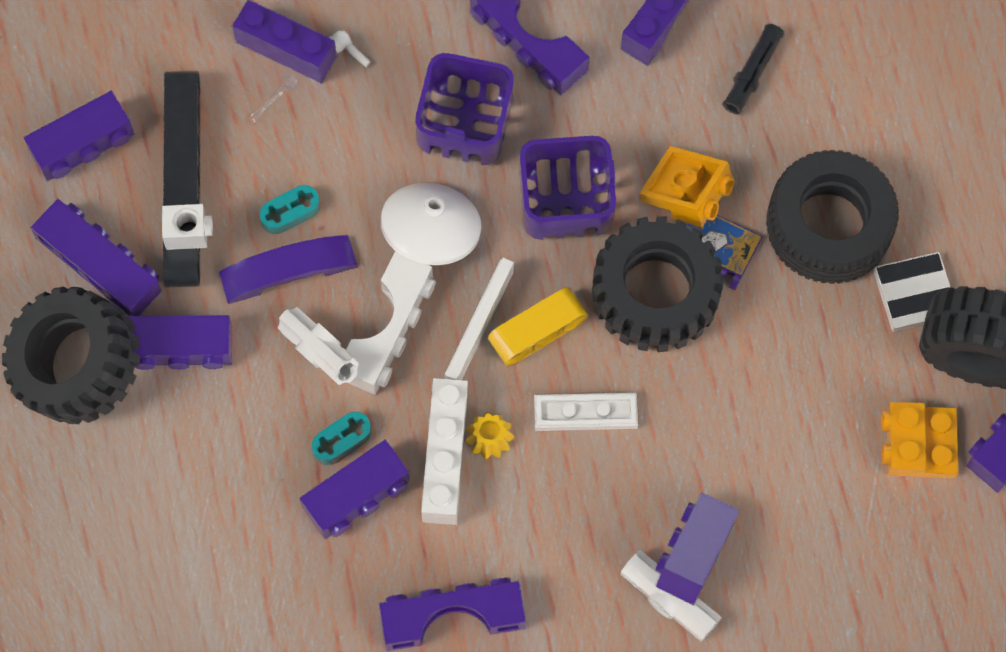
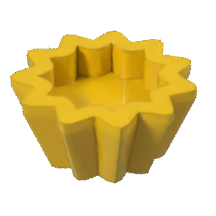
M486 412L483 417L474 416V423L466 427L469 436L465 442L472 445V454L481 453L484 460L488 459L491 455L500 458L502 451L510 450L509 441L515 437L509 431L511 423L504 421L501 414L492 416L489 412Z

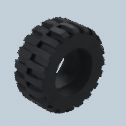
M657 216L656 222H649L648 217L637 219L636 226L634 227L630 223L619 227L618 235L611 234L605 241L604 249H600L596 258L592 281V299L596 302L595 311L599 319H605V328L611 335L616 331L620 334V342L627 346L631 341L639 343L638 350L648 351V346H657V352H668L669 345L674 344L676 349L687 346L689 338L696 340L703 334L704 327L710 326L719 306L724 276L721 275L722 263L720 257H714L715 247L711 241L702 242L703 233L696 227L689 231L685 228L686 222L679 219L673 224L667 222V217ZM657 260L667 262L684 274L689 283V292L687 297L677 305L668 308H651L639 303L630 295L625 286L627 273L636 265L646 261Z
M64 286L57 287L51 290L52 294L45 291L35 297L36 302L33 304L28 302L21 309L23 312L19 318L14 317L10 324L13 327L11 333L5 336L3 343L7 347L6 353H2V365L7 367L3 375L6 384L12 386L10 388L14 397L22 401L23 405L30 410L60 423L64 421L68 424H80L82 420L89 423L99 418L98 413L107 415L114 410L113 404L117 400L122 402L128 394L125 392L129 384H134L137 375L133 374L135 367H139L141 355L136 353V349L140 348L139 336L133 333L135 332V326L132 320L126 317L125 312L120 307L81 287L72 286L68 289ZM86 328L89 334L90 347L84 365L72 378L62 383H57L54 377L53 363L58 347L71 333Z
M959 286L957 289L953 287L946 288L932 297L929 301L919 342V348L925 361L928 364H933L935 369L944 371L951 377L964 379L965 382L978 383L985 387L992 388L994 386L1006 389V291L998 289L989 290L986 287L969 288L968 286Z

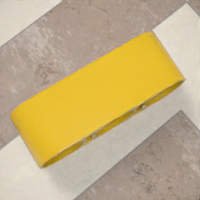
M565 287L494 329L487 338L506 367L512 366L578 327L589 315L571 288Z

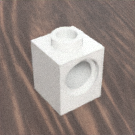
M203 204L162 206V238L166 250L207 248V236H213V221L211 215L206 216ZM187 222L196 224L195 228L191 231L185 232L180 230L181 226Z

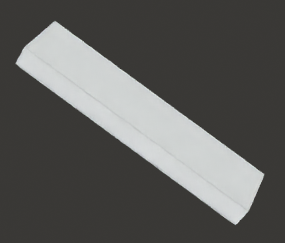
M505 258L500 259L445 372V379H463L513 276L514 262Z

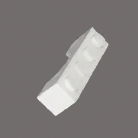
M395 251L381 279L382 292L389 298L394 307L392 319L388 326L376 336L367 339H351L346 351L356 359L359 365L357 376L348 384L373 395H376L380 386L385 387L393 370L389 368L394 356L399 358L402 355L407 343V339L404 336L409 327L414 328L421 315V309L418 308L423 297L429 299L435 287L436 281L433 280L431 266L411 261Z
M433 378L421 510L422 523L457 525L468 381Z

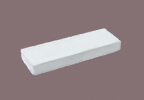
M637 393L534 395L535 431L638 429Z

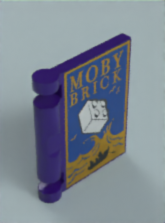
M718 215L712 221L707 219L702 228L686 223L685 228L689 231L696 227L703 233V243L711 241L715 247L714 257H720L722 263L721 275L724 276V279L727 273L734 276L729 288L736 290L763 236Z

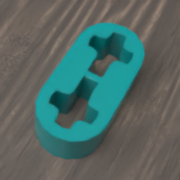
M300 185L268 201L260 210L259 217L262 227L271 234H279L313 217L320 208L318 193L309 185ZM304 196L306 199H310L311 206L305 208L303 204L298 205L299 197ZM275 211L277 215H280L281 221L275 223L274 220H269L270 212Z
M350 412L319 432L311 443L312 454L315 460L323 465H332L363 445L371 435V424L368 417L360 412ZM354 422L356 425L363 424L361 435L358 436L353 432L345 438L343 437L350 431V423ZM336 440H340L334 444L333 454L329 455L326 451L321 454L319 453L322 450V442L326 441L327 444H332Z

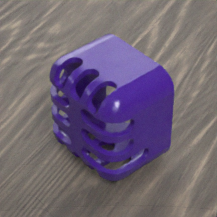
M451 53L435 55L430 60L415 117L416 139L422 151L431 154L432 149L438 146L442 149V157L450 158L451 153L457 150L461 152L463 162L469 163L471 156L474 154L481 157V165H490L495 162L501 154V145L505 138L513 104L514 76L512 71L500 63ZM449 76H456L461 79L460 90L455 94L447 90ZM468 80H476L480 83V91L477 97L471 98L467 95ZM487 84L499 86V96L496 101L490 102L486 99ZM432 90L444 96L461 99L463 105L460 108L438 105L431 100ZM479 104H488L502 107L500 117L478 113L476 107ZM429 108L437 113L455 116L459 122L455 126L432 122L427 118V110ZM480 121L496 124L498 128L496 134L493 135L474 131L472 124Z
M592 135L535 139L524 144L520 152L519 175L523 220L526 232L532 238L543 240L547 236H555L556 239H563L566 235L583 237L584 230L589 227H595L596 236L607 233L613 225L616 206L615 169L609 143L600 136ZM583 150L590 151L591 190L587 193L579 190L577 179V153ZM561 158L569 159L571 192L568 194H562L558 189L557 160ZM549 160L552 191L547 196L541 195L538 190L537 161ZM606 172V179L603 184L596 185L593 183V178L596 175ZM527 179L536 183L535 189H528ZM608 190L606 202L596 203L595 196ZM529 198L537 201L538 205L536 208L529 207ZM589 207L594 213L581 214V210ZM564 209H570L574 215H561V212ZM545 210H550L554 216L541 217V213Z

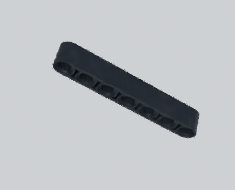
M165 71L163 206L200 204L199 71ZM187 222L181 226L180 230L185 232L191 231L195 228L196 224ZM163 241V280L165 288L200 286V248L166 250Z

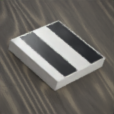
M939 252L876 266L873 270L892 332L924 325L929 301L938 292L950 288Z

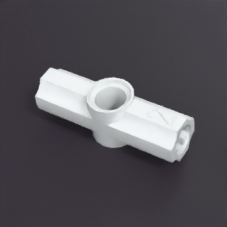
M298 307L291 310L286 309L279 317L278 329L296 345L295 348L317 369L320 367L338 385L346 382L350 383L357 376L359 363L349 352L340 346L341 343L319 323L315 324Z
M639 550L627 562L620 574L635 588L648 597V602L660 614L668 619L673 618L702 642L715 628L721 617L699 598H697L693 606L656 588L655 586L660 577V573L655 571L657 563L643 551Z

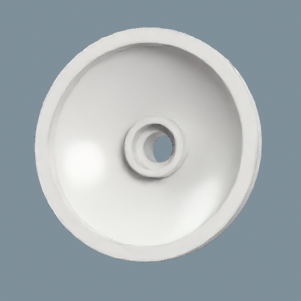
M416 183L405 186L394 192L387 199L381 213V230L388 244L403 257L421 264L445 265L461 260L475 248L481 233V219L473 203L459 191L441 184Z

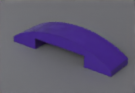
M339 235L278 247L239 261L219 271L227 302L231 304L261 295L260 290L323 272L326 277L358 268L349 236Z

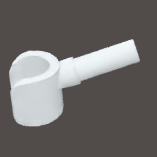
M338 31L329 37L335 40L337 54L346 49L363 66L367 67L371 61L355 48L345 31Z

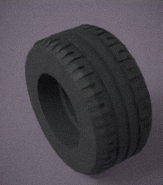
M823 150L821 153L817 151L813 154H807L806 157L799 158L798 161H794L792 165L788 166L786 171H783L775 184L770 198L766 226L772 248L775 249L774 252L782 262H785L787 267L791 268V271L798 272L799 276H804L808 280L811 278L815 282H829V284L837 282L839 284L843 281L850 282L851 280L858 279L859 276H864L882 260L892 242L898 225L899 207H897L898 200L896 199V193L893 191V186L889 184L890 181L885 177V174L880 172L877 166L873 165L874 163L867 162L866 158H861L857 154L852 155L848 151ZM824 194L842 197L852 203L860 213L863 221L862 229L857 235L843 240L821 237L813 232L803 220L801 215L803 203L812 197Z

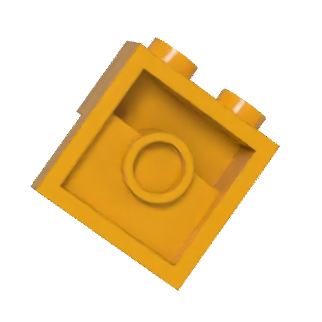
M670 146L639 192V196L643 203L670 210L674 220L679 219L687 224L702 228L707 219L712 221L716 218L719 210L718 202L723 195L729 196L734 187V178L731 174L729 162Z
M890 402L886 411L881 412L880 421L881 431L886 432L887 444H882L881 463L882 465H887V476L956 478L958 476L957 408L925 407V403Z

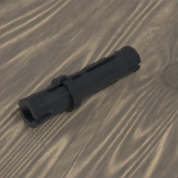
M771 23L765 25L764 31L751 51L743 69L735 74L733 78L734 85L722 103V106L730 113L741 114L751 93L757 91L759 87L758 80L781 38L784 36V31L779 26Z

